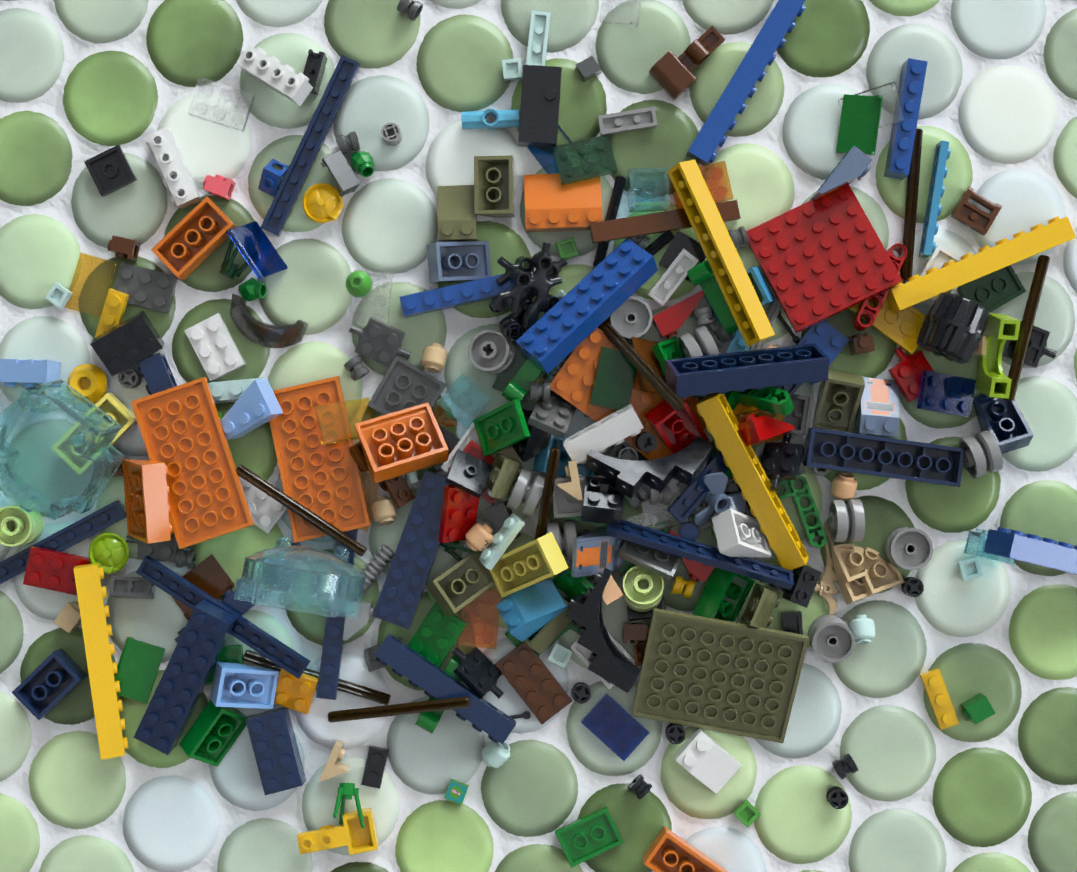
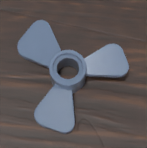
M719 472L703 476L702 480L709 489L705 497L706 503L709 506L698 513L693 519L699 527L705 525L714 510L720 514L731 508L743 514L745 513L746 501L742 497L741 491L729 495L724 493L728 477L724 473Z

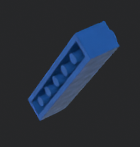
M908 58L902 65L884 177L903 180L909 175L928 61Z
M501 274L401 296L400 302L403 316L408 318L494 299L498 296V293L510 290L514 284L509 280L499 286L496 279L504 275Z

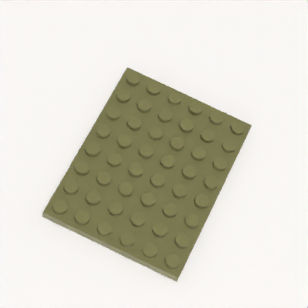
M654 608L633 703L632 716L783 743L809 637L802 634L763 627L757 628L741 623Z

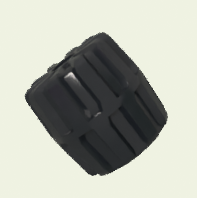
M940 293L924 319L917 338V344L938 357L943 356L947 360L955 361L959 364L968 363L982 338L990 312L982 305L965 297L952 293Z

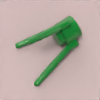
M339 783L333 818L337 817L340 806L339 824L343 823L342 816L344 815L345 800H352V796H354L361 828H365L359 800V788H355V783Z

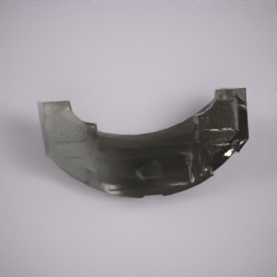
M234 293L232 294L230 315L237 329L247 339L263 347L277 349L302 342L308 323L298 320L295 324L278 326L261 322L251 316L252 311L246 306L247 300Z

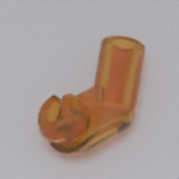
M435 406L433 414L437 423L441 426L456 428L457 419L449 418L442 406Z

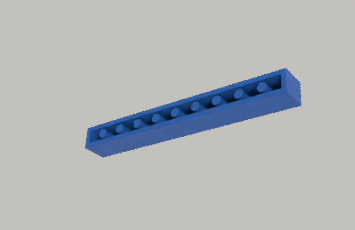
M778 0L686 156L705 167L708 162L712 164L717 156L716 148L723 146L727 139L725 133L727 130L732 131L737 122L734 118L738 113L740 115L743 113L747 106L744 103L747 97L752 98L757 89L754 85L757 80L759 82L762 81L767 73L764 71L766 65L771 66L776 58L775 50L777 48L781 49L785 43L784 35L786 32L791 33L796 23L793 20L796 16L800 17L806 6L803 5L805 0Z

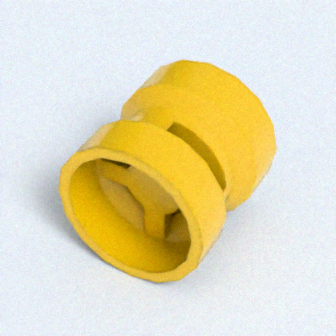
M676 575L670 593L675 595L681 594L684 598L690 599L695 581L690 579L684 580L682 576Z

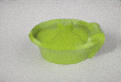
M103 533L97 536L89 547L91 564L99 563V568L103 567L104 573L108 575L121 570L129 558V548L126 541L114 533Z

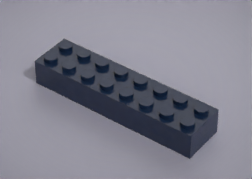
M814 343L665 360V382L680 398H688L693 395L707 396L710 393L725 394L727 391L743 392L746 389L753 388L761 390L765 387H783L788 384L801 385L805 382L819 383L823 380H828L830 358Z
M810 427L809 433L805 438L802 463L803 466L960 487L965 448Z
M428 470L424 471L373 617L406 629L411 627L441 544L438 538L445 486L451 485L445 482V476Z
M202 600L194 607L133 738L166 755H169L177 746L238 617L205 600Z

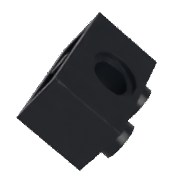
M805 565L793 569L794 585L791 590L787 589L784 592L782 598L807 608L821 572Z

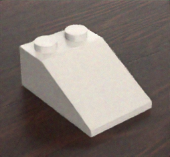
M731 508L712 517L717 548L721 554L730 557L769 558L772 556L768 539L760 531L759 522L756 518Z
M697 728L673 755L682 767L716 794L742 766L701 728Z

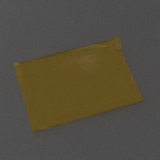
M80 253L69 290L73 295L65 307L101 317L106 296L111 287L118 263Z
M369 398L315 406L322 433V445L359 439L355 424L374 418L371 407L368 406Z

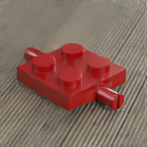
M901 347L897 348L894 352L899 361L888 371L907 403L922 397L927 407L932 405L934 401L929 392L941 382L923 352L920 350L913 355L906 356Z

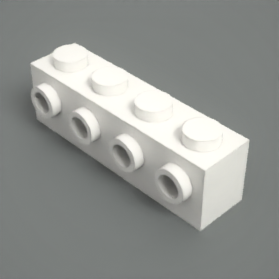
M248 45L236 64L245 73L298 106H301L313 89L308 83L309 78L301 72L299 74L294 73L295 70L288 64L281 65V61L275 56L271 55L268 57L267 53L260 47L255 49Z
M165 127L147 135L148 143L146 145L150 153L155 155L156 160H154L157 169L163 173L162 181L165 187L171 191L169 196L173 205L184 209L202 201L203 199L173 132L168 127Z
M629 404L563 440V446L571 460H576V464H584L590 450L602 454L611 445L617 446L621 444L624 438L630 435L631 437L636 436L644 427L632 404Z

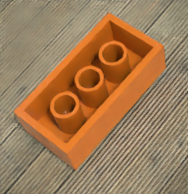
M206 196L151 250L177 278L184 281L238 227Z
M665 826L642 857L643 863L654 872H728L721 865Z

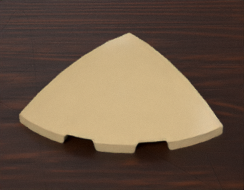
M838 544L831 547L835 573L846 605L905 582L897 568L891 562H886L879 556L880 553L869 547L861 548L854 546V544Z

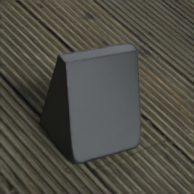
M593 56L575 64L584 82L601 73V68Z

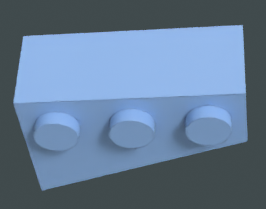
M0 359V383H3V387H15V384H22V387L34 388V384H41V388H53V385H60L61 362L33 359Z
M255 379L220 421L226 439H238L281 415L283 411L268 380Z

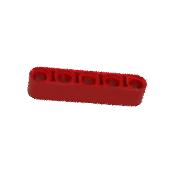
M896 243L887 250V253L899 272L907 256V248L901 243ZM893 250L898 252L899 258L893 255ZM890 289L860 303L852 319V325L856 330L864 331L874 323ZM868 300H871V301L874 302V304H875V307H874V308H872V307L869 306ZM860 317L866 319V325L860 322Z

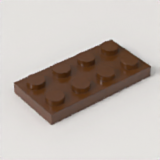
M524 641L495 663L541 724H544L572 702L570 696L540 657Z

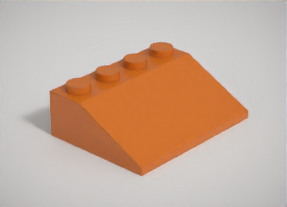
M600 172L524 175L526 232L590 230V223L603 221Z
M428 402L355 424L367 467L374 484L448 461L449 449Z
M123 459L122 469L128 536L147 544L171 540L173 529L169 522L171 507L168 504V496L170 490L166 481L168 468L165 462Z

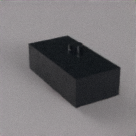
M523 65L519 147L557 149L562 67Z

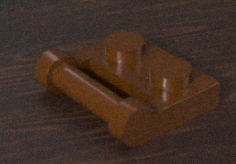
M968 186L951 217L984 236L1002 206L985 199ZM969 198L990 210V214L969 203Z

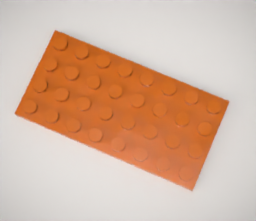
M598 327L570 353L550 382V389L595 422L618 411L589 404L601 347L618 350ZM636 371L629 404H632L644 428L641 429V432L653 434L657 440V445L654 450L644 452L636 447V436L631 437L630 435L624 438V442L649 460L667 457L672 454L644 416L665 399L660 394L640 391ZM693 396L682 398L686 401L704 430L706 422L697 412L696 404L699 401Z
M339 376L274 390L273 392L283 413L270 420L269 423L284 493L342 532L371 526L360 471L349 451V448L354 443ZM287 508L294 543L329 536Z
M203 377L131 401L149 459L165 462L168 468L166 481L170 490L168 504L171 507V515H169V520L179 549L254 525L207 378Z

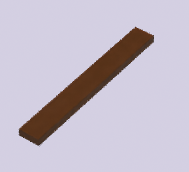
M737 200L715 203L723 222L741 219ZM683 208L590 223L589 228L592 243L594 244L692 228V225Z

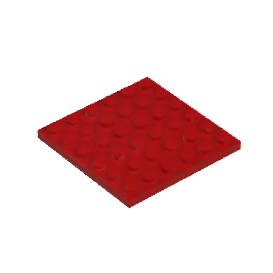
M849 184L818 199L810 200L746 231L749 246L795 333L890 289L903 281Z

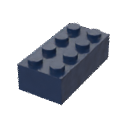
M282 707L251 715L247 718L246 724L264 794L269 795L303 786L306 782V777L288 708Z

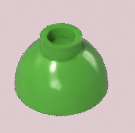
M353 271L346 278V289L354 297H364L372 289V279L364 271Z

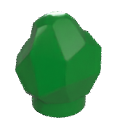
M365 151L354 152L351 157L352 170L363 178L371 176L374 173L375 165L370 153Z
M250 278L245 283L239 285L238 291L244 300L253 301L265 298L267 287L265 283H261L255 278Z

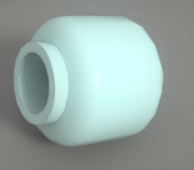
M856 615L855 619L849 622V628L854 634L856 643H870L871 639L875 638L874 620L867 618V615Z
M491 740L483 748L482 756L485 765L499 768L510 758V746L506 741L501 744L499 741L495 743Z

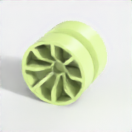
M26 504L2 507L0 509V544L12 547L29 544L37 540L44 526L40 512L33 506Z
M637 565L630 568L623 578L622 593L624 602L631 609L638 612H648L658 606L664 589L663 577Z

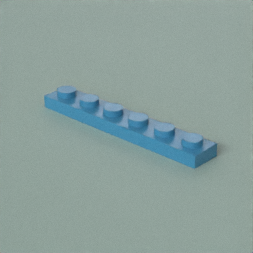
M940 141L935 149L918 256L921 258L931 256L936 247V243L933 241L934 235L937 234L939 228L937 216L940 215L942 209L940 197H943L945 186H942L943 179L946 178L948 167H945L946 160L949 159L951 149L948 148V141Z

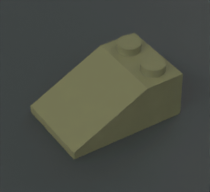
M474 185L438 186L437 221L439 242L478 241L477 215L474 214Z
M829 369L828 380H823L820 383L812 423L813 428L851 433L865 388L862 375Z
M500 453L496 454L484 489L489 496L507 499L508 495L511 496L515 487L513 484L515 477L518 478L522 470L521 462Z
M473 551L472 554L467 555L425 585L446 617L458 612L495 584L489 569L479 560L481 555L478 551Z
M755 583L741 618L753 627L766 628L767 625L770 626L773 615H771L773 609L777 608L780 603V593Z

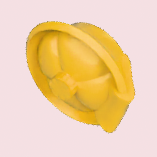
M318 183L311 186L305 192L302 200L305 214L309 219L317 223L336 221L344 207L339 191L327 183Z
M93 364L79 365L69 374L67 380L68 392L76 400L77 404L95 405V402L99 401L107 390L106 375L99 367Z

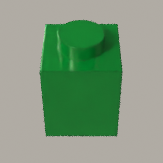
M981 693L960 704L963 709L961 713L965 720L974 724L995 714L987 697Z

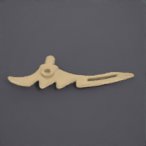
M825 522L823 528L828 537L830 547L835 546L831 539L828 524ZM827 541L825 544L826 567L814 591H817V594L827 602L828 614L834 615L837 608V600L832 595L838 594L839 590L833 584V582H838L836 573L832 569L834 564Z

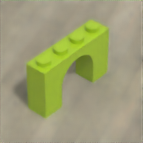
M990 313L983 333L984 336H987L986 356L980 355L975 389L992 398L1009 399L1012 379L1003 373L1002 353L1007 340H1018L1021 321L1006 314Z

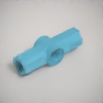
M486 109L485 111L461 112L462 130H495L496 128L519 127V109ZM488 116L496 118L493 123H488L485 120Z

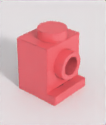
M217 174L215 177L207 175L203 182L206 192L228 201L236 185L232 179L228 178L227 180V178Z

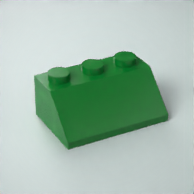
M715 567L692 614L735 622L755 580Z
M210 700L179 745L189 758L218 766L246 727V719L249 717L235 707H216Z

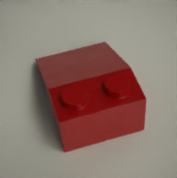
M682 398L684 408L680 411H675L664 400L644 415L671 454L684 449L698 436L710 441L688 404Z

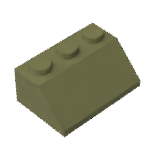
M513 155L474 156L475 215L494 218L515 217Z
M561 594L566 605H568L569 600ZM569 609L564 610L535 632L537 634L533 639L527 638L524 642L530 648L542 654L572 621V619L566 616Z

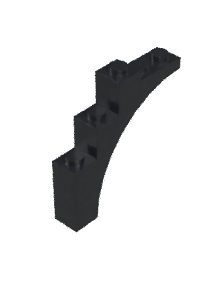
M698 436L690 445L677 453L663 458L640 461L618 459L590 450L587 454L586 468L602 475L609 481H614L616 483L615 490L632 499L643 484L659 492L663 491L672 478L691 486L712 459L715 444Z
M604 568L602 573L598 572L594 577L592 588L588 587L584 595L579 593L576 598H571L567 605L569 610L566 616L582 625L577 633L580 635L577 643L592 651L588 658V661H590L588 669L628 693L638 679L640 669L629 662L617 650L604 625L602 596L612 573L609 569Z

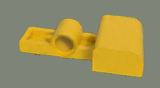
M362 809L365 828H361L358 811L354 810L344 813L342 816L344 825H327L318 830L298 833L296 836L300 854L348 846L349 855L378 850L379 845L372 809Z

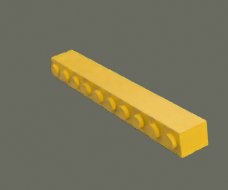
M695 160L679 162L667 171L745 344L748 347L763 342L774 336L775 333Z
M1059 216L1048 220V224L1042 226L1040 223L1031 227V231L1025 233L1023 230L1014 234L1013 239L1009 241L1007 238L995 242L996 246L992 248L989 245L978 249L979 253L972 255L970 252L961 256V260L955 262L953 259L944 263V267L937 270V267L925 271L926 275L922 277L917 274L908 278L909 282L905 284L900 283L892 287L888 292L887 297L894 313L1076 238L1068 217L1062 219Z
M712 393L701 398L696 404L697 412L706 422L707 431L715 439L716 448L724 456V463L732 471L733 480L741 488L742 497L749 503L751 514L758 520L760 531L766 535L768 545L775 552L779 566L787 570H793L806 565L809 555L775 490L770 489L771 483L751 446L746 447L738 428L739 422L725 395Z
M99 563L74 566L100 757L103 760L125 756V749H129L127 737L123 738L122 730H126L125 718L121 719L120 712L123 711L122 700H118L117 693L121 692L120 682L115 681V674L118 673L117 662L112 660V655H115L114 643H110L109 636H113L111 624L107 625L106 618L110 617L109 605L105 606L104 598H107L106 586L102 587L101 579H105L103 567L99 568Z

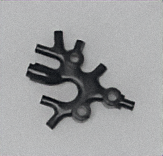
M543 242L542 250L533 255L531 263L536 270L532 275L520 269L514 270L510 275V280L514 286L508 291L498 293L500 301L511 298L512 306L510 312L518 313L521 297L525 290L534 289L536 291V299L527 307L522 318L521 326L524 331L523 333L538 321L540 312H544L545 315L560 301L559 298L549 294L551 287L562 283L560 276L548 278L547 271L552 267L551 254L549 253L550 243Z
M501 256L497 263L504 267L506 272L496 279V282L499 286L510 280L511 273L516 269L532 275L535 272V267L531 263V258L520 256L516 259L515 264H512ZM564 258L557 262H552V267L547 271L548 278L557 277L559 272H561V268L567 265V261ZM534 289L525 290L521 297L518 313L509 315V317L515 318L520 325L525 310L536 296ZM497 296L491 300L489 308L494 314L501 313L512 305V299L500 301Z

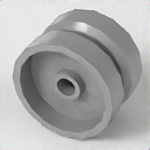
M630 296L609 316V323L627 341H631V337L641 338L651 327L653 319L652 310L648 303L641 298ZM630 315L634 316V321L632 322L627 319Z
M704 325L694 330V337L689 333L679 337L685 358L720 354L713 337Z
M489 329L477 333L472 338L468 348V355L471 363L476 368L490 375H500L507 372L513 366L516 359V349L513 342L507 340L501 332Z
M985 430L976 433L975 438L967 436L959 439L958 448H965L963 465L972 478L985 476L986 471L994 473L1002 470V454L995 437L990 431Z
M522 469L506 507L516 511L521 501L525 503L521 510L522 514L531 518L535 508L538 507L541 501L545 478L538 475L535 477L533 484L530 485L532 473Z
M860 499L848 500L847 504L843 500H831L829 505V530L833 542H845L847 537L851 542H859L864 539L865 514Z
M575 520L563 523L564 533H560L558 522H548V532L553 533L561 552L566 551V559L569 563H572L574 538H576Z
M905 526L896 528L889 533L885 540L884 551L889 562L893 565L912 571L919 570L929 563L933 554V544L930 537L922 530Z
M827 614L820 616L809 627V643L821 660L828 663H838L847 659L853 652L855 646L854 634L846 622L837 615Z

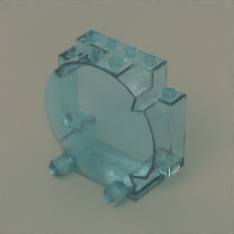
M63 380L40 384L39 388L36 386L25 388L18 400L11 403L0 413V491L7 498L15 501L22 510L42 512L53 520L65 516L69 508L80 514L91 510L125 458V455L110 445L122 426Z
M279 536L274 548L258 551L245 557L242 577L237 578L235 600L248 601L254 605L329 617L341 616L358 619L360 616L366 576L348 562L350 552H348L347 547L337 546L333 554L313 547L291 546V538Z

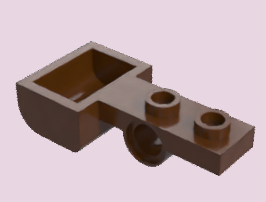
M711 26L700 38L694 40L678 58L671 50L668 51L649 70V74L675 101L696 82V77L691 72L722 45L725 39Z
M359 441L351 446L349 451L360 471L364 473L369 471ZM402 475L378 482L384 491H388L397 508L404 506L415 498Z

